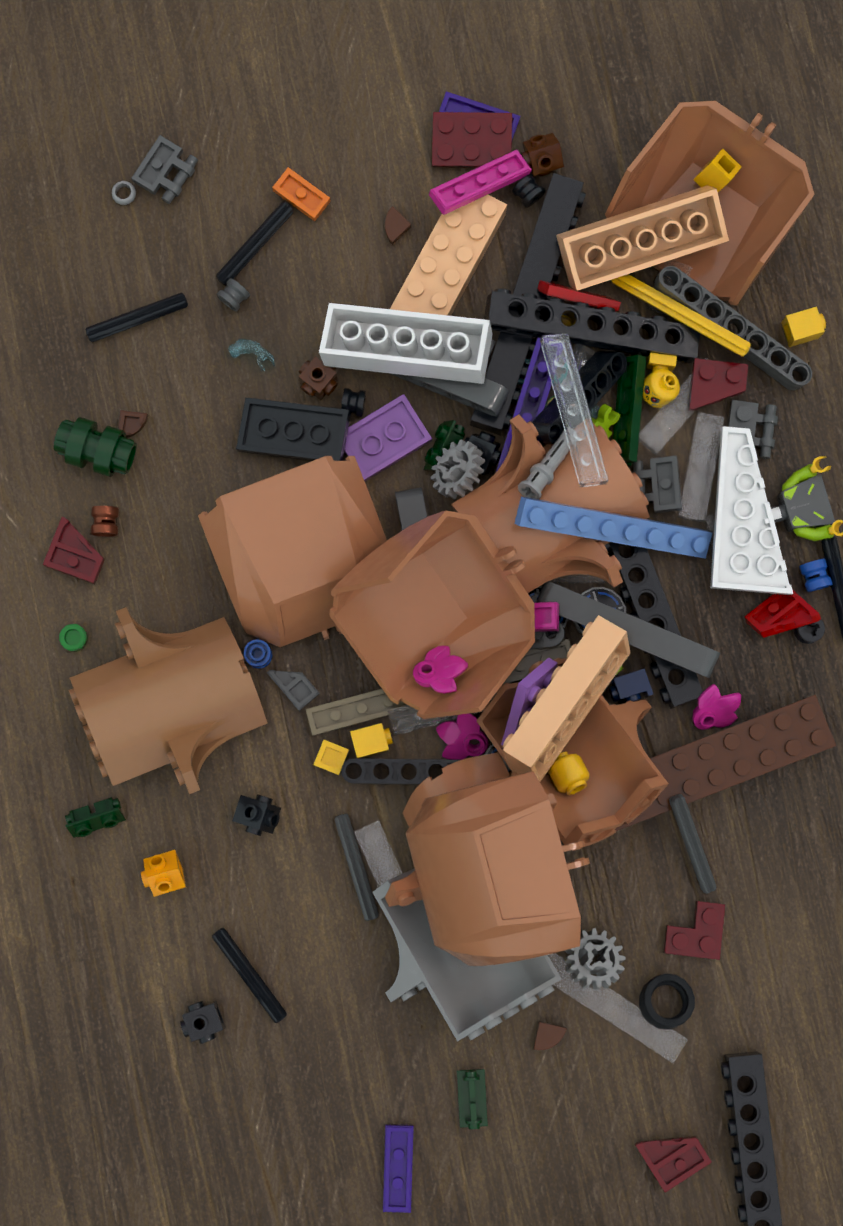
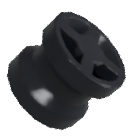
M532 174L524 177L512 190L515 196H519L522 199V204L525 208L536 203L546 191L542 186L536 184V178Z
M344 388L341 409L349 410L357 417H363L366 391L352 392L350 388Z
M822 619L794 629L795 637L804 644H812L818 641L825 633V625Z

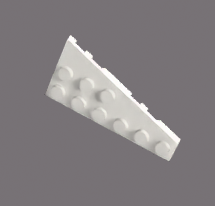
M723 426L720 435L710 588L792 595L793 590L787 577L785 560L782 558L779 546L780 541L770 503L767 501L764 480L761 478L758 458L751 431L748 428Z

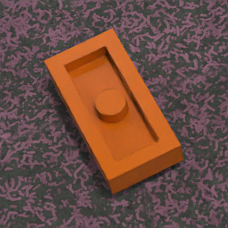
M289 167L272 187L273 192L313 221H316L331 201L329 196Z

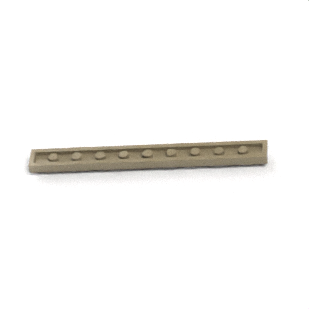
M565 639L557 647L529 650L503 684L524 679L529 674V668L538 661L544 662L547 658L552 660L567 658V653L571 648L569 639ZM378 689L306 709L312 736L414 708L402 701L397 705L388 698L383 689Z

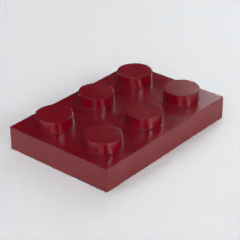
M433 112L432 167L478 168L512 152V113Z

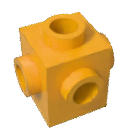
M176 850L143 859L145 871H141L142 881L145 888L150 887L154 897L186 887L183 867Z

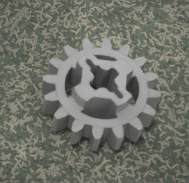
M459 440L458 445L451 442L449 450L443 448V456H437L436 460L438 463L432 466V470L436 472L431 476V480L435 482L433 488L437 489L445 497H451L452 499H456L457 495L464 497L465 490L467 489L472 492V484L474 482L479 483L480 479L477 476L484 472V469L480 467L485 462V459L481 457L483 452L471 442Z
M593 928L589 935L583 930L580 935V946L565 950L570 955L564 959V962L571 964L567 973L576 974L573 980L575 983L580 979L584 981V989L592 984L594 991L601 988V984L607 989L611 986V982L615 983L620 978L618 974H621L625 969L620 963L626 960V957L618 953L623 947H615L613 943L616 937L607 939V931L605 930L600 935H597L596 928ZM597 954H600V956L597 958L596 963L590 965V963L593 961L592 958L595 957Z

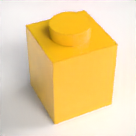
M722 148L693 180L700 187L708 185L716 188L717 192H719L733 179L742 166Z
M817 307L786 315L781 322L789 347L819 339L825 332L824 329H826L825 318L822 313L819 314Z
M382 723L350 731L357 758H365L389 751L388 745L393 744L389 728L383 729Z

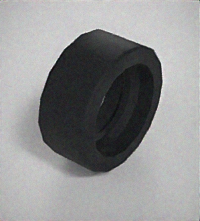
M662 974L654 977L643 986L639 995V1007L642 1016L649 1024L658 1029L669 1030L684 1024L691 1017L695 1008V996L691 986L685 979L674 974ZM659 986H672L679 992L682 998V1009L675 1017L663 1018L653 1009L651 996Z

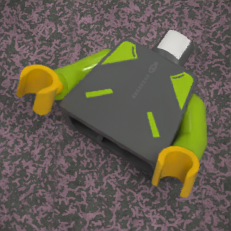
M819 456L814 459L813 465L808 464L794 472L782 485V492L777 496L779 505L771 507L775 523L784 521L787 532H794L796 536L811 541L832 538L834 534L843 537V532H839V527L843 524V520L835 521L822 475H817V472L823 473L831 469V466H827L824 469L819 466L820 460L825 459L826 456Z

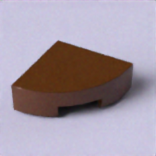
M392 206L385 218V232L389 242L393 245L411 228V224Z
M121 410L118 429L125 431L126 438L131 437L145 426L148 414Z
M539 1021L533 1049L546 1050L554 1047L562 1040L567 1028Z

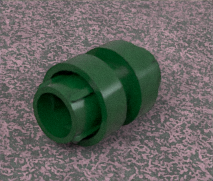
M79 417L75 422L67 419L61 422L54 440V451L65 456L66 464L84 468L88 462L93 463V471L95 473L112 477L115 472L125 475L130 471L136 455L137 443L126 438L124 430L107 426L103 432L97 431V422Z

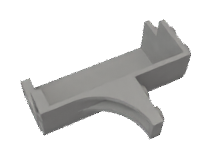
M415 868L388 880L372 892L394 931L399 948L398 975L392 987L385 992L390 1002H393L401 997L404 1002L418 993L416 988L421 991L427 987L457 1042L466 1036L469 1037L470 1041L485 1032L484 1026L487 1030H490L503 1022L500 1018L502 1015L506 1020L518 1013L520 1010L517 1006L519 1005L522 1009L527 1008L537 1002L536 995L540 999L554 991L552 985L561 980L548 955L497 965L469 966L448 952L436 947L423 900L414 901L407 906L396 905L389 907L385 899L391 883L407 877L415 871Z

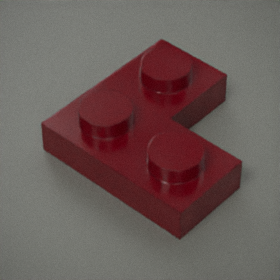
M696 901L694 928L666 925L663 953L720 960L725 904Z

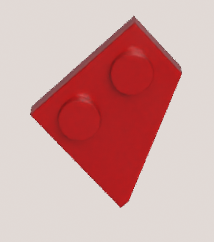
M794 590L792 595H771L744 616L747 624L763 638L821 620L819 612Z

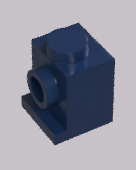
M645 668L613 678L611 680L612 686H609L613 702L624 699L625 702L630 700L637 701L642 699L640 695L644 693L645 698L653 695Z

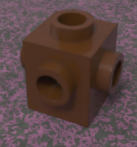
M553 133L535 135L530 140L523 141L524 152L521 155L532 169L531 172L534 176L547 175L553 170L564 167L560 143Z
M316 356L312 361L307 360L299 370L300 388L310 397L316 396L319 400H322L325 395L329 396L338 385L337 373L335 372L336 367L324 366L323 361ZM317 372L322 374V377L318 379L314 378Z

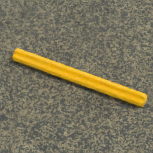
M627 274L611 280L614 285L741 357L748 353L751 347L750 342L633 276Z

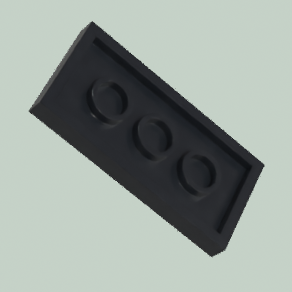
M245 397L236 450L244 453L308 461L324 456H332L334 461H343L351 412L346 409Z

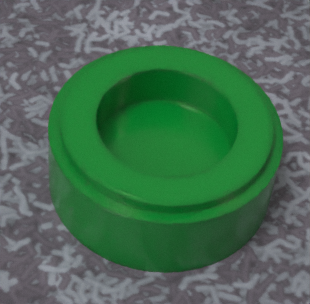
M69 624L61 630L59 641L68 651L77 652L86 646L88 635L80 625Z

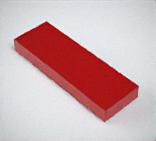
M543 280L539 281L537 288L548 296L587 303L597 308L611 307L619 311L621 304L620 301L611 297L583 290L576 291L571 287Z

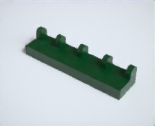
M641 355L626 357V371L618 379L615 412L620 414V418L614 424L613 439L619 444L622 450L620 455L627 466L637 462L646 357Z

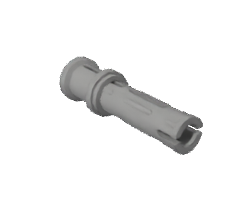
M564 429L543 460L531 467L530 475L518 485V490L522 496L533 499L541 498V491L546 485L552 483L554 471L578 441V435L573 430Z

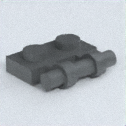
M159 135L131 179L134 183L154 195L160 187L166 189L161 199L171 204L174 197H178L182 192L181 187L188 177L191 178L195 172L194 167L198 159L193 155H189L185 162L179 159L183 153L182 148ZM174 167L179 172L173 181L167 179V176Z
M732 400L730 402L727 427L750 429L755 448H761L760 458L770 459L771 449L775 447L773 433L774 426H777L778 416H776L777 406L768 404L766 405L765 414H758L759 403ZM756 424L764 425L762 438L755 437Z
M677 455L650 459L651 469L644 470L643 461L632 463L633 472L638 475L643 485L640 487V491L646 496L649 504L654 503L655 513L683 510ZM652 480L653 493L645 492V481Z

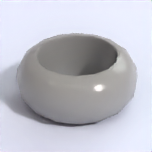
M128 181L117 182L112 188L114 201L120 205H127L133 202L136 197V190L132 183ZM122 187H127L131 190L130 196L125 199L117 197V192Z

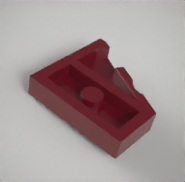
M695 358L693 361L688 411H695L708 404H714L725 398L744 393L747 384L748 364Z
M61 517L43 565L95 585L105 559L65 517Z
M696 1136L635 1143L636 1148L665 1193L712 1163Z

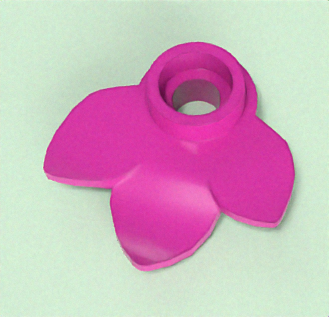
M438 646L431 649L426 654L425 660L419 662L414 667L413 677L422 687H432L438 693H452L457 691L454 678L468 668V663L461 657L450 655L449 646Z
M712 684L698 698V706L695 707L692 714L694 725L701 730L710 729L713 726L722 728L731 725L738 719L734 712L740 706L741 694L733 693L721 696L718 687Z
M471 713L457 715V721H445L436 727L439 737L447 744L443 750L442 757L448 760H463L469 755L479 756L488 748V738L480 731L477 718ZM477 739L479 743L473 745L470 743V740Z

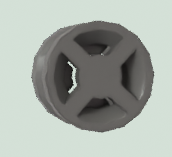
M232 278L227 281L225 289L219 290L216 294L227 307L235 312L240 309V303L250 297L249 292Z

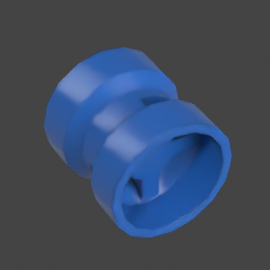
M826 559L815 560L799 566L801 574L806 579L804 584L806 592L820 590L833 585L831 577L826 572L828 567Z
M259 639L248 642L243 652L247 663L256 669L267 667L273 657L269 645Z

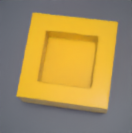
M650 352L647 358L646 369H652L653 372L662 368L673 372L676 367L677 356Z
M323 740L313 765L340 775L349 749Z

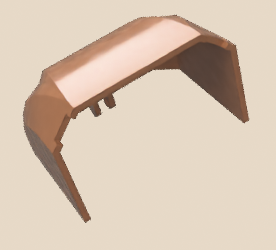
M717 101L681 102L627 168L605 216L609 218L701 188L693 179L723 148L742 166L733 179L718 192L729 241L652 267L661 271L664 267L674 266L720 300L729 301L730 305H738L815 194L805 161L770 138L776 127L775 123L771 122L768 124L765 133H762L756 128L762 121L763 115L760 113L749 124Z
M324 456L222 495L215 500L217 506L209 513L202 512L198 515L245 633L278 647L286 646L319 632H322L324 640L329 639L328 629L336 627L339 634H342L329 616L334 597L331 596V590L358 563L387 541L355 456L346 457V461H334L332 456Z
M445 510L410 525L371 552L331 590V596L334 597L329 616L388 698L397 705L402 701L418 710L417 716L423 719L482 712L535 643L534 602L514 574L524 569L526 564L522 559L514 560L508 564L506 560L517 554L514 546H508L499 551L475 515ZM438 646H449L450 655L461 657L468 663V668L454 678L457 691L445 694L438 693L432 687H422L414 680V667L419 662L425 660L426 654L431 649Z
M534 771L425 798L419 813L406 832V837L436 947L448 952L469 966H487L536 958L580 946L581 916L568 870L590 864L589 858L582 857L566 863L564 852L582 849L585 846L584 840L565 845L561 844L549 797Z

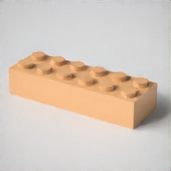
M708 185L556 235L569 285L576 291L729 241L717 189Z
M486 195L448 214H441L390 309L451 316L506 215L507 204L490 195Z
M599 615L594 622H589L586 625L580 642L573 644L567 653L568 659L562 667L558 666L551 676L552 681L546 689H541L537 694L536 704L531 711H526L519 721L520 726L516 732L509 734L505 739L503 753L509 769L517 774L534 771L539 782H541L630 655L627 631Z

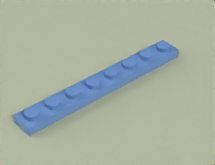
M522 496L514 524L521 527L705 559L713 534L704 529Z

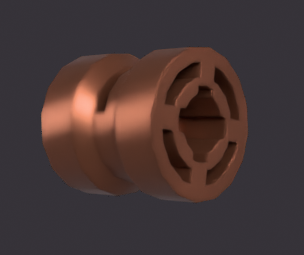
M93 506L91 516L94 518V524L91 525V535L100 537L118 536L116 519L119 517V508L113 506Z

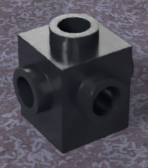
M483 431L480 434H472L470 438L466 437L464 441L471 442L479 450L480 448L482 449L483 455L481 457L485 459V462L480 465L484 469V472L481 474L486 475L489 474L492 465L496 466L502 452L499 451L501 444L495 441L496 437Z
M257 794L256 799L240 795L232 821L247 826L246 832L261 836L262 831L273 834L275 827L279 823L281 807L271 805L273 799Z
M200 1001L187 1006L189 1012L182 1015L183 1020L180 1021L184 1036H190L191 1042L199 1039L200 1044L215 1039V1033L226 1028L217 1001L207 1005ZM198 1018L204 1020L205 1026H201L198 1023Z

